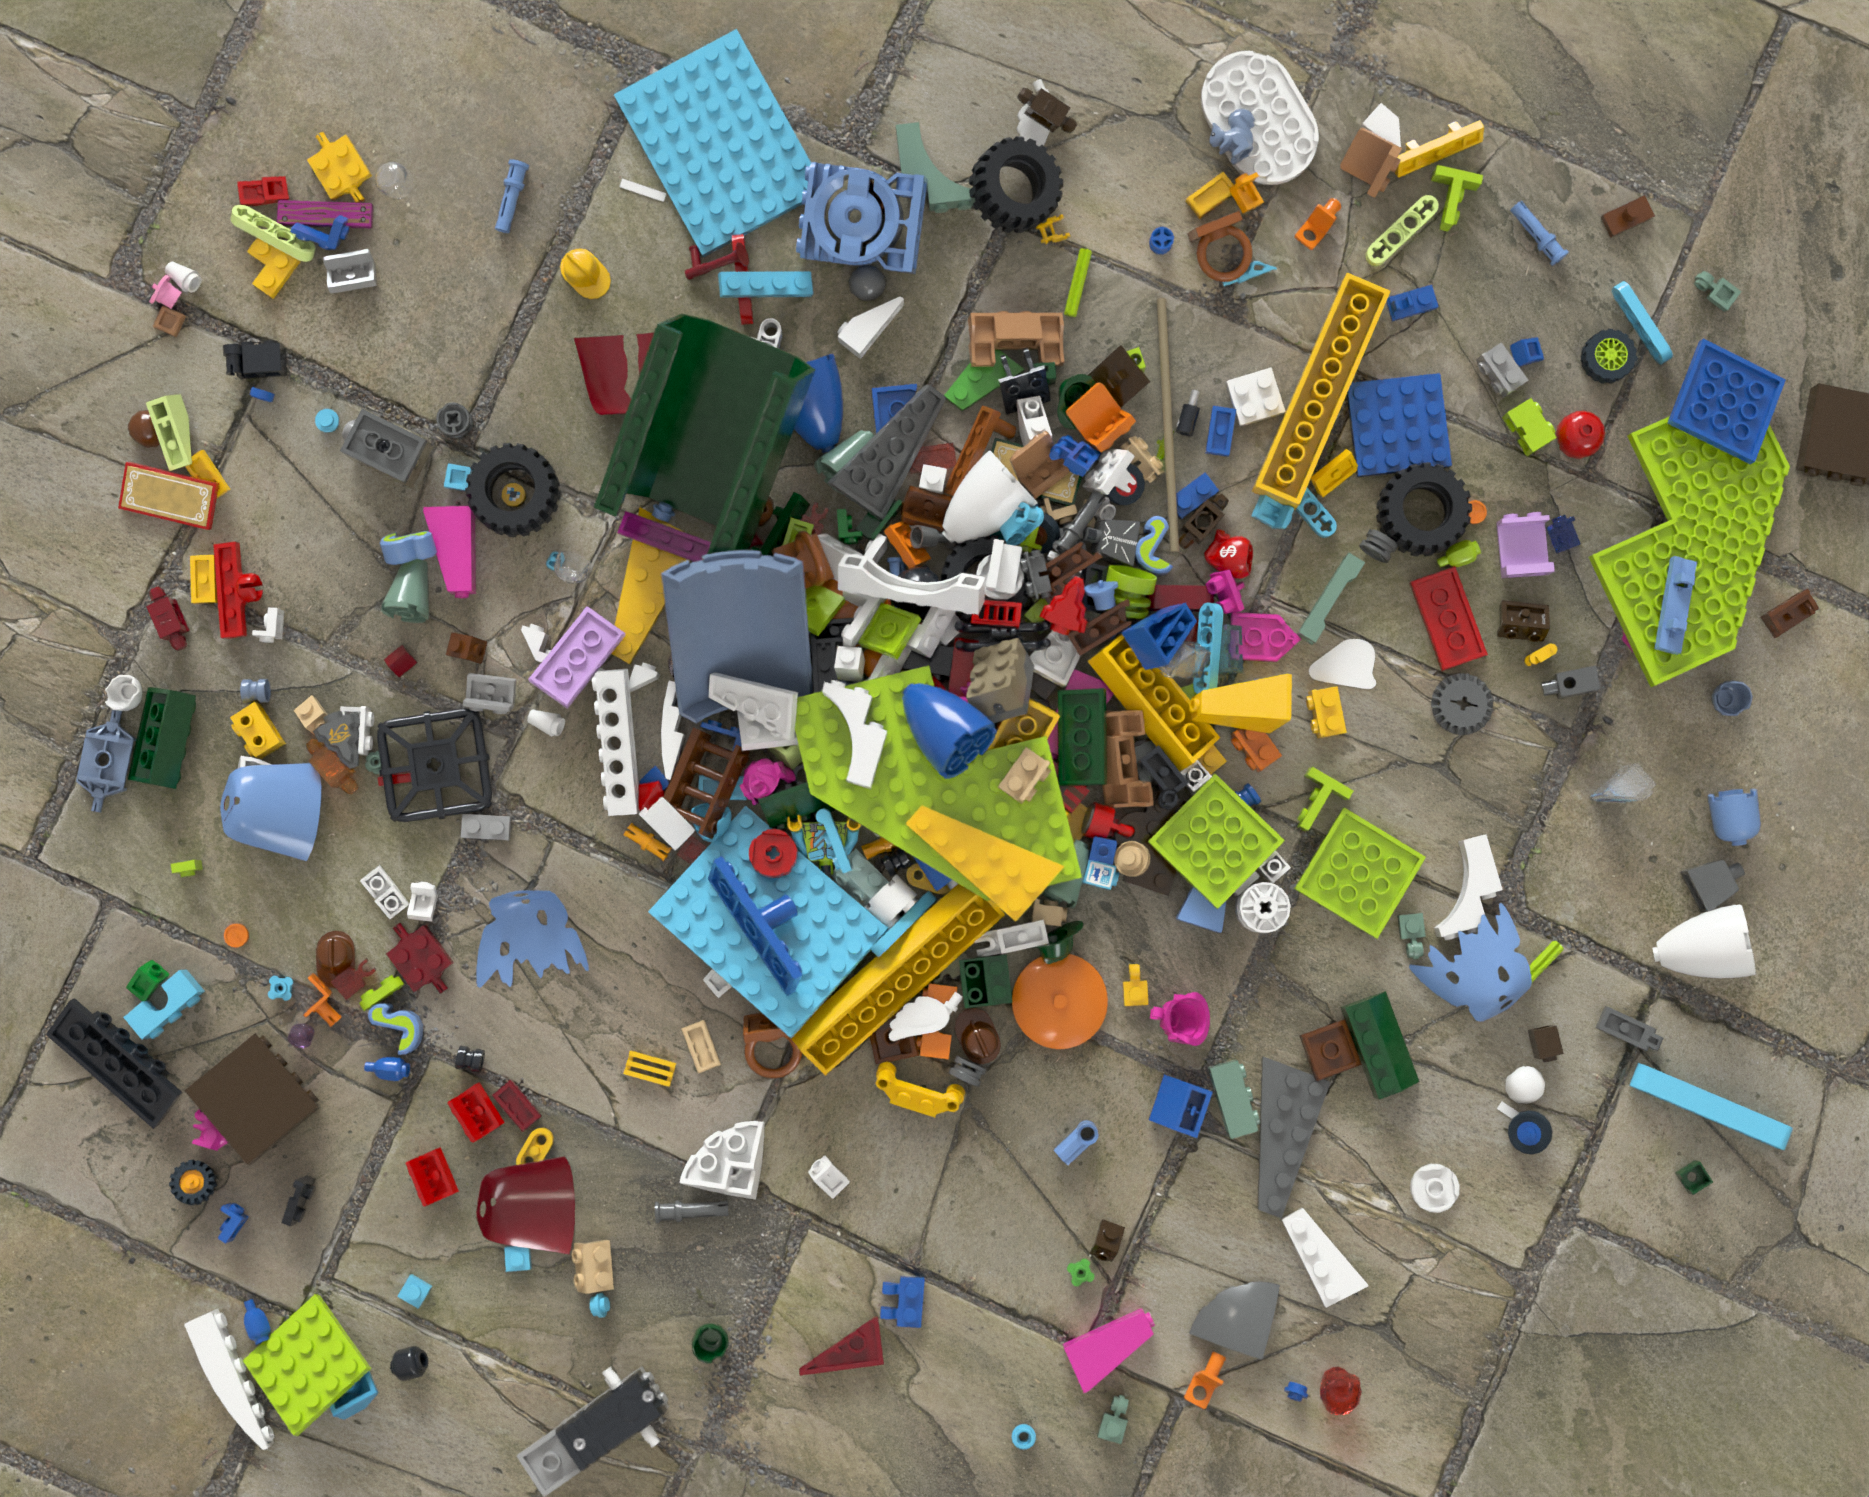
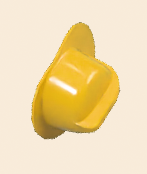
M579 248L571 250L563 257L560 265L561 274L581 296L588 299H597L606 294L611 283L610 274L591 252Z

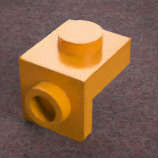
M1257 172L1248 175V173L1242 174L1235 179L1236 184L1229 189L1243 214L1264 203L1253 184V181L1259 177Z

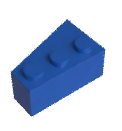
M1181 603L1162 608L1121 633L1144 669L1148 670L1169 664L1197 620L1187 604Z

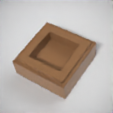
M162 305L153 327L177 338L186 316Z

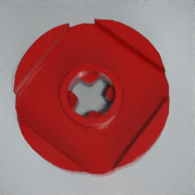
M778 829L763 831L761 835L753 839L749 847V860L755 871L767 878H779L783 875H788L795 866L798 857L797 847L793 839L787 833ZM772 848H776V851L780 853L775 859L767 856V852H771Z

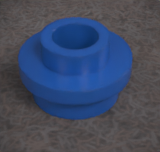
M1289 1382L1288 1387L1284 1388V1391L1288 1393L1287 1397L1292 1400L1301 1402L1302 1398H1308V1388L1301 1384Z

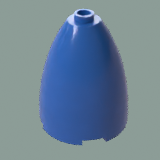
M833 353L806 362L816 371L794 430L815 450L821 449L822 453L835 448L834 444L839 442L843 421L842 385Z
M912 683L904 689L902 697L903 708L911 733L929 763L945 779L953 778L967 770V764L973 761L978 754L982 756L992 744L997 733L993 722L967 701L944 689L921 683Z

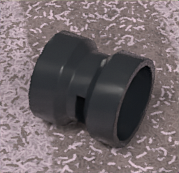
M899 847L894 849V854L885 853L880 856L890 877L896 875L901 867L905 870L912 867L905 852Z
M461 1045L457 1052L455 1069L464 1070L468 1068L474 1073H480L484 1064L485 1050L476 1049L470 1051L469 1047Z

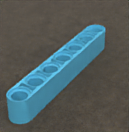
M1640 1063L1637 1064L1629 1084L1633 1088L1785 1151L1793 1128Z

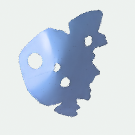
M532 890L514 891L490 900L491 914L496 920L486 925L483 930L476 968L477 986L479 988L486 983L496 970L499 972L501 981L511 987L513 962L515 959H518L520 963H523L526 959L529 960L540 978L543 976L544 969L549 968L551 963L556 968L563 969L565 973L569 974L570 970L567 964L565 949L572 955L576 964L580 962L584 969L589 971L585 951L578 934L573 928L565 927L568 914L555 893ZM520 893H526V894H528V895H526V896H520V897H515V896H513V895H515V894H520ZM526 899L530 900L528 904H523L521 901ZM539 910L545 911L547 925L541 924L537 918ZM502 942H507L510 945L508 955L501 956L500 954Z
M1502 903L1499 904L1500 915H1496L1499 927L1498 935L1483 914L1481 916V923L1478 924L1477 935L1473 933L1466 935L1462 931H1458L1462 955H1454L1455 962H1449L1435 947L1430 945L1428 956L1433 967L1409 965L1410 970L1435 994L1454 1006L1468 1005L1469 1012L1476 1021L1483 1022L1507 1010L1530 989L1532 984L1527 959L1520 953L1514 952V949L1520 944V938L1511 916ZM1500 966L1508 972L1510 979L1507 982L1499 979L1498 968ZM1453 971L1459 976L1457 984L1448 980L1446 977L1448 972ZM1502 995L1507 996V997H1506L1504 1000H1502L1501 1002L1499 1001V998H1500ZM1512 1000V1002L1509 1005L1500 1009L1502 1005Z

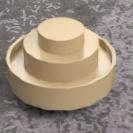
M1127 841L1117 848L1114 863L1120 873L1129 877H1137L1148 869L1150 854L1143 844L1136 841Z

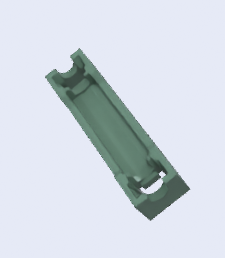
M1348 553L1343 558L1299 629L1297 635L1302 640L1311 645L1316 643L1325 628L1324 619L1345 585L1357 577L1365 564L1364 561L1351 553Z

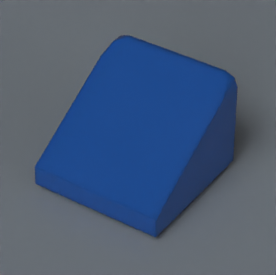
M1538 337L1522 339L1510 345L1513 359L1519 367L1544 360Z
M654 766L639 781L640 784L660 781L663 792L667 789L670 782L657 766Z

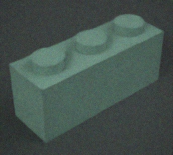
M1231 1060L1207 1067L1228 1138L1233 1139L1257 1132V1125L1260 1124V1119L1257 1111H1253L1250 1104L1254 1100L1250 1087H1245L1243 1078L1247 1076L1243 1064H1239L1237 1060Z

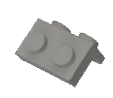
M369 249L323 257V262L327 269V284L330 294L377 286L376 265Z
M469 673L467 675L466 698L463 700V706L469 707V710L472 711L489 709L493 710L495 714H507L515 706L517 679Z

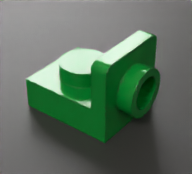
M837 509L839 541H844V544L847 545L857 544L858 540L863 539L862 531L848 532V529H852V516L847 515L846 509Z
M150 960L137 969L126 989L141 1001H148L158 985L168 978L169 973L160 964Z

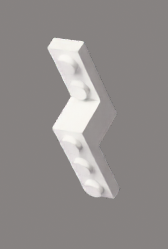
M879 533L875 540H870L866 546L864 556L869 557L877 564L887 550V537ZM843 591L845 600L858 606L851 625L847 624L841 634L843 646H856L881 602L884 603L887 598H873L869 595L850 594L847 591Z
M931 606L922 625L918 624L898 660L882 654L868 680L899 673L911 650L931 658L956 611L942 610Z

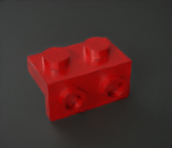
M480 1082L447 1102L452 1114L457 1118L465 1135L472 1143L505 1123Z
M441 1147L406 1162L408 1173L424 1207L459 1192Z

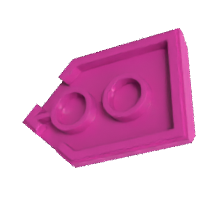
M1231 613L1229 660L1277 662L1301 640L1280 615Z

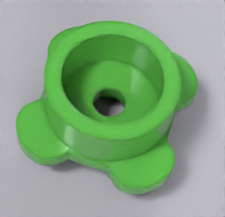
M1083 1258L1079 1262L1068 1264L1067 1271L1071 1273V1282L1074 1286H1080L1083 1282H1092L1095 1276L1089 1268L1090 1261ZM1080 1270L1083 1271L1082 1275L1078 1273Z

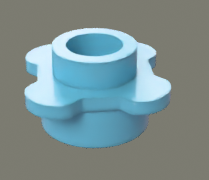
M272 976L269 979L271 988L268 992V997L270 999L282 998L285 1001L290 1000L292 997L293 979L291 977L279 978L278 976Z

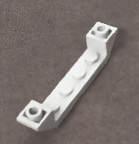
M530 624V627L522 626L521 631L535 660L542 663L551 651L547 649L543 653L549 636L543 632L544 628L534 624ZM642 663L641 666L635 664L629 680L630 692L658 680L660 674L655 671L656 667L647 663ZM599 668L598 671H605V669Z
M1198 760L1180 772L1188 781L1186 787L1192 796L1212 777ZM1275 850L1257 870L1271 883H1274L1291 867Z

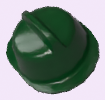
M1077 374L1061 383L1058 392L1057 416L1063 427L1070 430L1077 429L1066 415V410L1096 384L1091 376Z
M1072 921L1054 929L1047 934L1049 944L1035 947L1039 949L1046 964L1063 960L1070 954L1073 948V935L1083 928L1084 923L1082 921Z

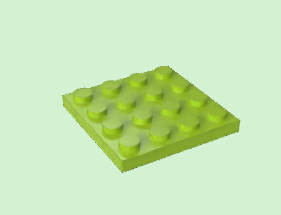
M1214 774L1148 843L1203 897L1218 909L1285 840L1223 780Z
M1343 807L1294 889L1373 938L1378 939L1426 857Z
M314 1294L269 1336V1340L263 1341L243 1359V1362L293 1436H299L371 1370L367 1361L318 1294Z

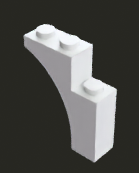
M831 680V684L825 682L822 690L823 695L839 708L851 732L852 761L847 782L871 789L888 733L886 730H883L884 726L874 722H870L869 725L865 724L872 702V696L868 695V690L855 687L854 690L845 688L846 684Z
M1486 834L1458 842L1464 867L1462 889L1453 910L1440 924L1434 927L1436 937H1444L1445 940L1459 937L1458 931L1467 930L1468 934L1478 932L1481 916L1485 915L1480 896H1482L1483 900L1497 896V891L1502 890Z

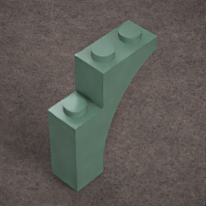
M919 122L896 125L901 173L924 175L928 179L927 197L929 211L944 213L952 208H958V210L971 209L973 203L976 202L975 198L970 197L969 190L971 188L951 181L935 167L924 148Z

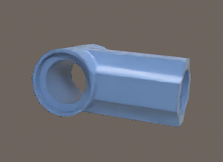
M1089 1120L1080 1122L1077 1128L1054 1149L1056 1154L1067 1165L1076 1159L1089 1145L1097 1141L1098 1129L1095 1123ZM1085 1127H1090L1094 1130V1134L1090 1138H1083L1080 1134L1081 1130Z

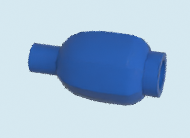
M383 1057L376 1062H365L364 1070L366 1072H374L379 1079L399 1081L403 1077L409 1076L410 1063H405L402 1058Z
M253 1299L244 1302L247 1311L244 1315L247 1335L250 1340L255 1341V1344L259 1345L263 1341L270 1339L271 1328L268 1319L261 1309L256 1308Z

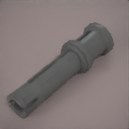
M1095 490L1092 491L1073 522L1064 527V533L1052 545L1059 554L1066 552L1083 539V531L1106 500L1103 494Z
M676 1200L675 1203L660 1204L659 1201L655 1202L656 1224H659L660 1221L668 1220L680 1222L683 1221V1218L729 1216L728 1200L684 1204L679 1200Z

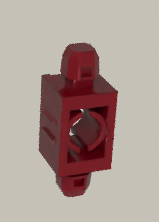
M159 586L150 589L149 595L154 603L146 606L160 639L168 640L176 651L186 648L187 642L183 634L189 632L190 629L177 600L169 598L164 589Z

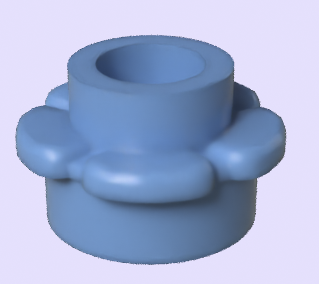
M665 502L653 505L652 515L657 519L669 522L671 517L675 516L671 505Z

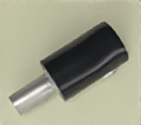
M1192 390L1189 403L1183 404L1176 433L1180 435L1193 436L1200 408L1196 406L1199 391Z

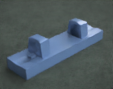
M1677 556L1670 558L1654 648L1656 650L1674 655L1681 654L1684 634L1687 628L1692 587L1695 581L1697 564L1695 561ZM1676 584H1684V587L1677 586Z

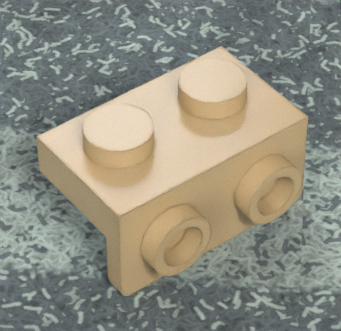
M610 1240L574 1243L572 1260L576 1269L574 1285L577 1291L588 1294L614 1289Z

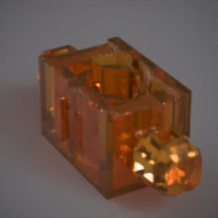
M314 738L306 744L307 750L311 755H314L308 760L309 763L332 788L340 787L347 794H353L358 789V784L353 778H350L356 771L353 768L349 769L343 764L336 752L328 750L326 745L324 746Z

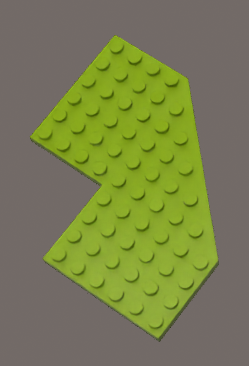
M1670 416L1627 435L1668 521L1595 553L1588 558L1650 687H1654L1734 650L1736 647L1737 633L1743 624L1747 610L1745 609L1747 600L1753 591L1757 567L1761 564L1765 551L1764 544L1767 536L1770 535L1774 521V511L1776 506L1779 505L1783 492L1784 478L1788 475L1790 468L1770 424L1756 461L1752 464L1668 424ZM1673 556L1697 562L1687 616V628L1684 634L1682 651L1678 655L1654 649L1669 562ZM1676 584L1677 586L1684 587V584Z
M929 666L846 685L845 688L854 690L855 687H859L869 691L868 695L872 696V702L865 724L869 725L870 722L881 724L884 726L883 730H886L888 733L872 787L868 789L847 782L852 761V737L848 723L839 708L823 695V692L797 697L795 732L810 794L986 901H990V899L906 825V822L921 806H925L1063 865L1064 868L1048 886L1082 878L1047 736L987 750L982 756L978 754L973 761L968 763L967 770L953 778L945 779L929 763L917 745L908 726L902 701L904 689L912 683L934 686ZM1027 747L1045 761L1051 762L1048 767L1051 772L1044 782L1039 780L1034 786L1037 792L1030 802L1025 800L1020 804L1000 790L998 786Z

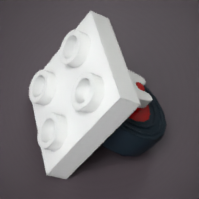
M1109 448L1100 455L1099 463L1095 469H1092L1086 475V481L1082 487L1088 492L1095 490L1105 494L1111 502L1117 505H1129L1141 497L1145 487V480L1139 468L1130 464L1135 457L1131 452Z

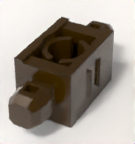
M1028 88L1020 90L1017 95L1018 100L1024 105L1028 104L1024 112L1025 115L1052 133L1059 127L1067 133H1072L1075 130L1077 122L1072 117L1066 116L1071 107L1042 88L1035 95Z
M1223 494L1218 495L1212 503L1207 499L1184 524L1182 530L1185 533L1179 538V546L1182 549H1188L1194 541L1200 544L1225 516L1221 511L1227 506L1229 500ZM1209 514V526L1200 527L1197 530V518L1206 517Z

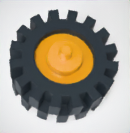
M188 1160V1162L180 1163L179 1167L176 1166L174 1168L175 1172L170 1175L171 1182H169L170 1191L175 1198L184 1204L193 1206L194 1204L200 1205L203 1201H208L209 1196L215 1192L213 1191L214 1188L217 1187L215 1181L217 1178L213 1169L199 1160Z

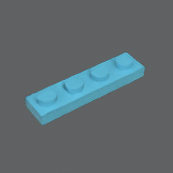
M811 271L720 272L718 274L720 298L811 297L813 295Z

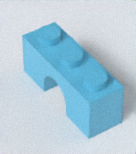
M188 970L177 971L161 985L168 995L167 1005L162 1010L155 1008L150 1001H142L123 1017L141 1039H155L164 1031L162 1027L168 1022L174 1023L183 1015L181 1013L182 1010L187 1006L189 1008L193 1007L201 1000L199 996L205 991Z

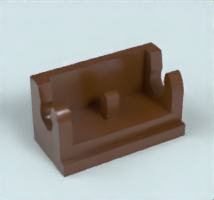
M1805 589L1760 617L1775 639L1815 614L1819 607L1811 596L1810 591Z

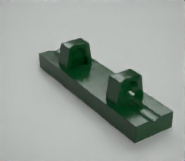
M793 492L785 508L775 507L773 515L778 520L761 549L753 546L750 551H761V555L773 557L772 550L783 545L790 519L794 518L801 521L810 503L802 495Z

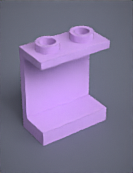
M1541 512L1528 513L1527 517H1518V514H1507L1503 516V519L1496 522L1501 578L1541 576L1554 572V562H1548L1545 523L1550 520L1549 515L1542 516Z

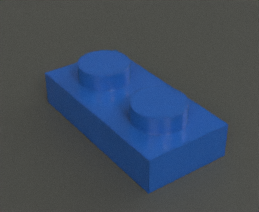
M1212 406L1206 454L1229 457L1236 409Z
M1206 472L1176 493L1177 515L1180 520L1219 492Z

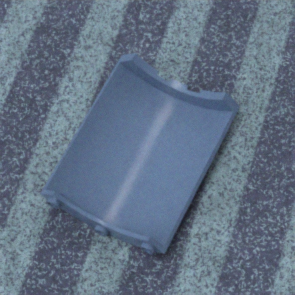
M726 551L703 555L701 561L691 564L688 560L661 573L679 715L698 723L710 715L729 709L708 697L710 674L715 672L798 692V697L813 694L802 561L776 553L773 557L763 556L761 551Z

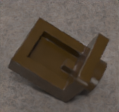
M1102 1219L1090 1254L1101 1261L1112 1262L1118 1254L1125 1227Z

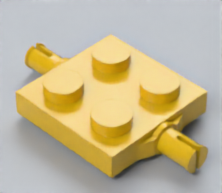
M324 132L319 133L320 136L317 134L315 138L320 143L322 149L307 159L330 199L335 201L342 195L351 194L355 203H361L360 200L363 202L365 198L358 188L365 180L372 177V174L350 138L344 135L335 142L330 143Z

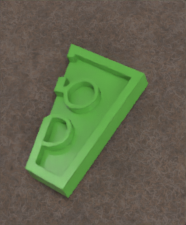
M995 350L996 363L994 367H971L969 363L944 395L946 399L963 412L986 397L990 392L998 387L1000 388L998 379L1006 377L1000 356L1005 354L1000 350ZM1005 355L1013 377L1024 372V368Z

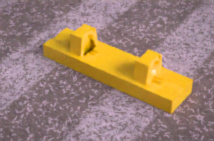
M1479 120L1461 128L1457 122L1448 125L1449 131L1447 135L1421 146H1418L1415 140L1406 143L1405 153L1397 157L1401 161L1395 174L1398 178L1483 142V124Z

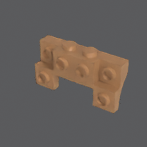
M1007 311L970 313L968 318L970 343L968 347L971 367H994L996 363L995 350L1024 348L1038 349L1039 363L1055 362V366H1063V313H1032L1030 311H1022L1020 313H1009Z
M1142 710L1106 711L1107 785H1102L1104 803L1112 808L1153 806L1151 782L1139 781L1133 738V736L1145 734Z

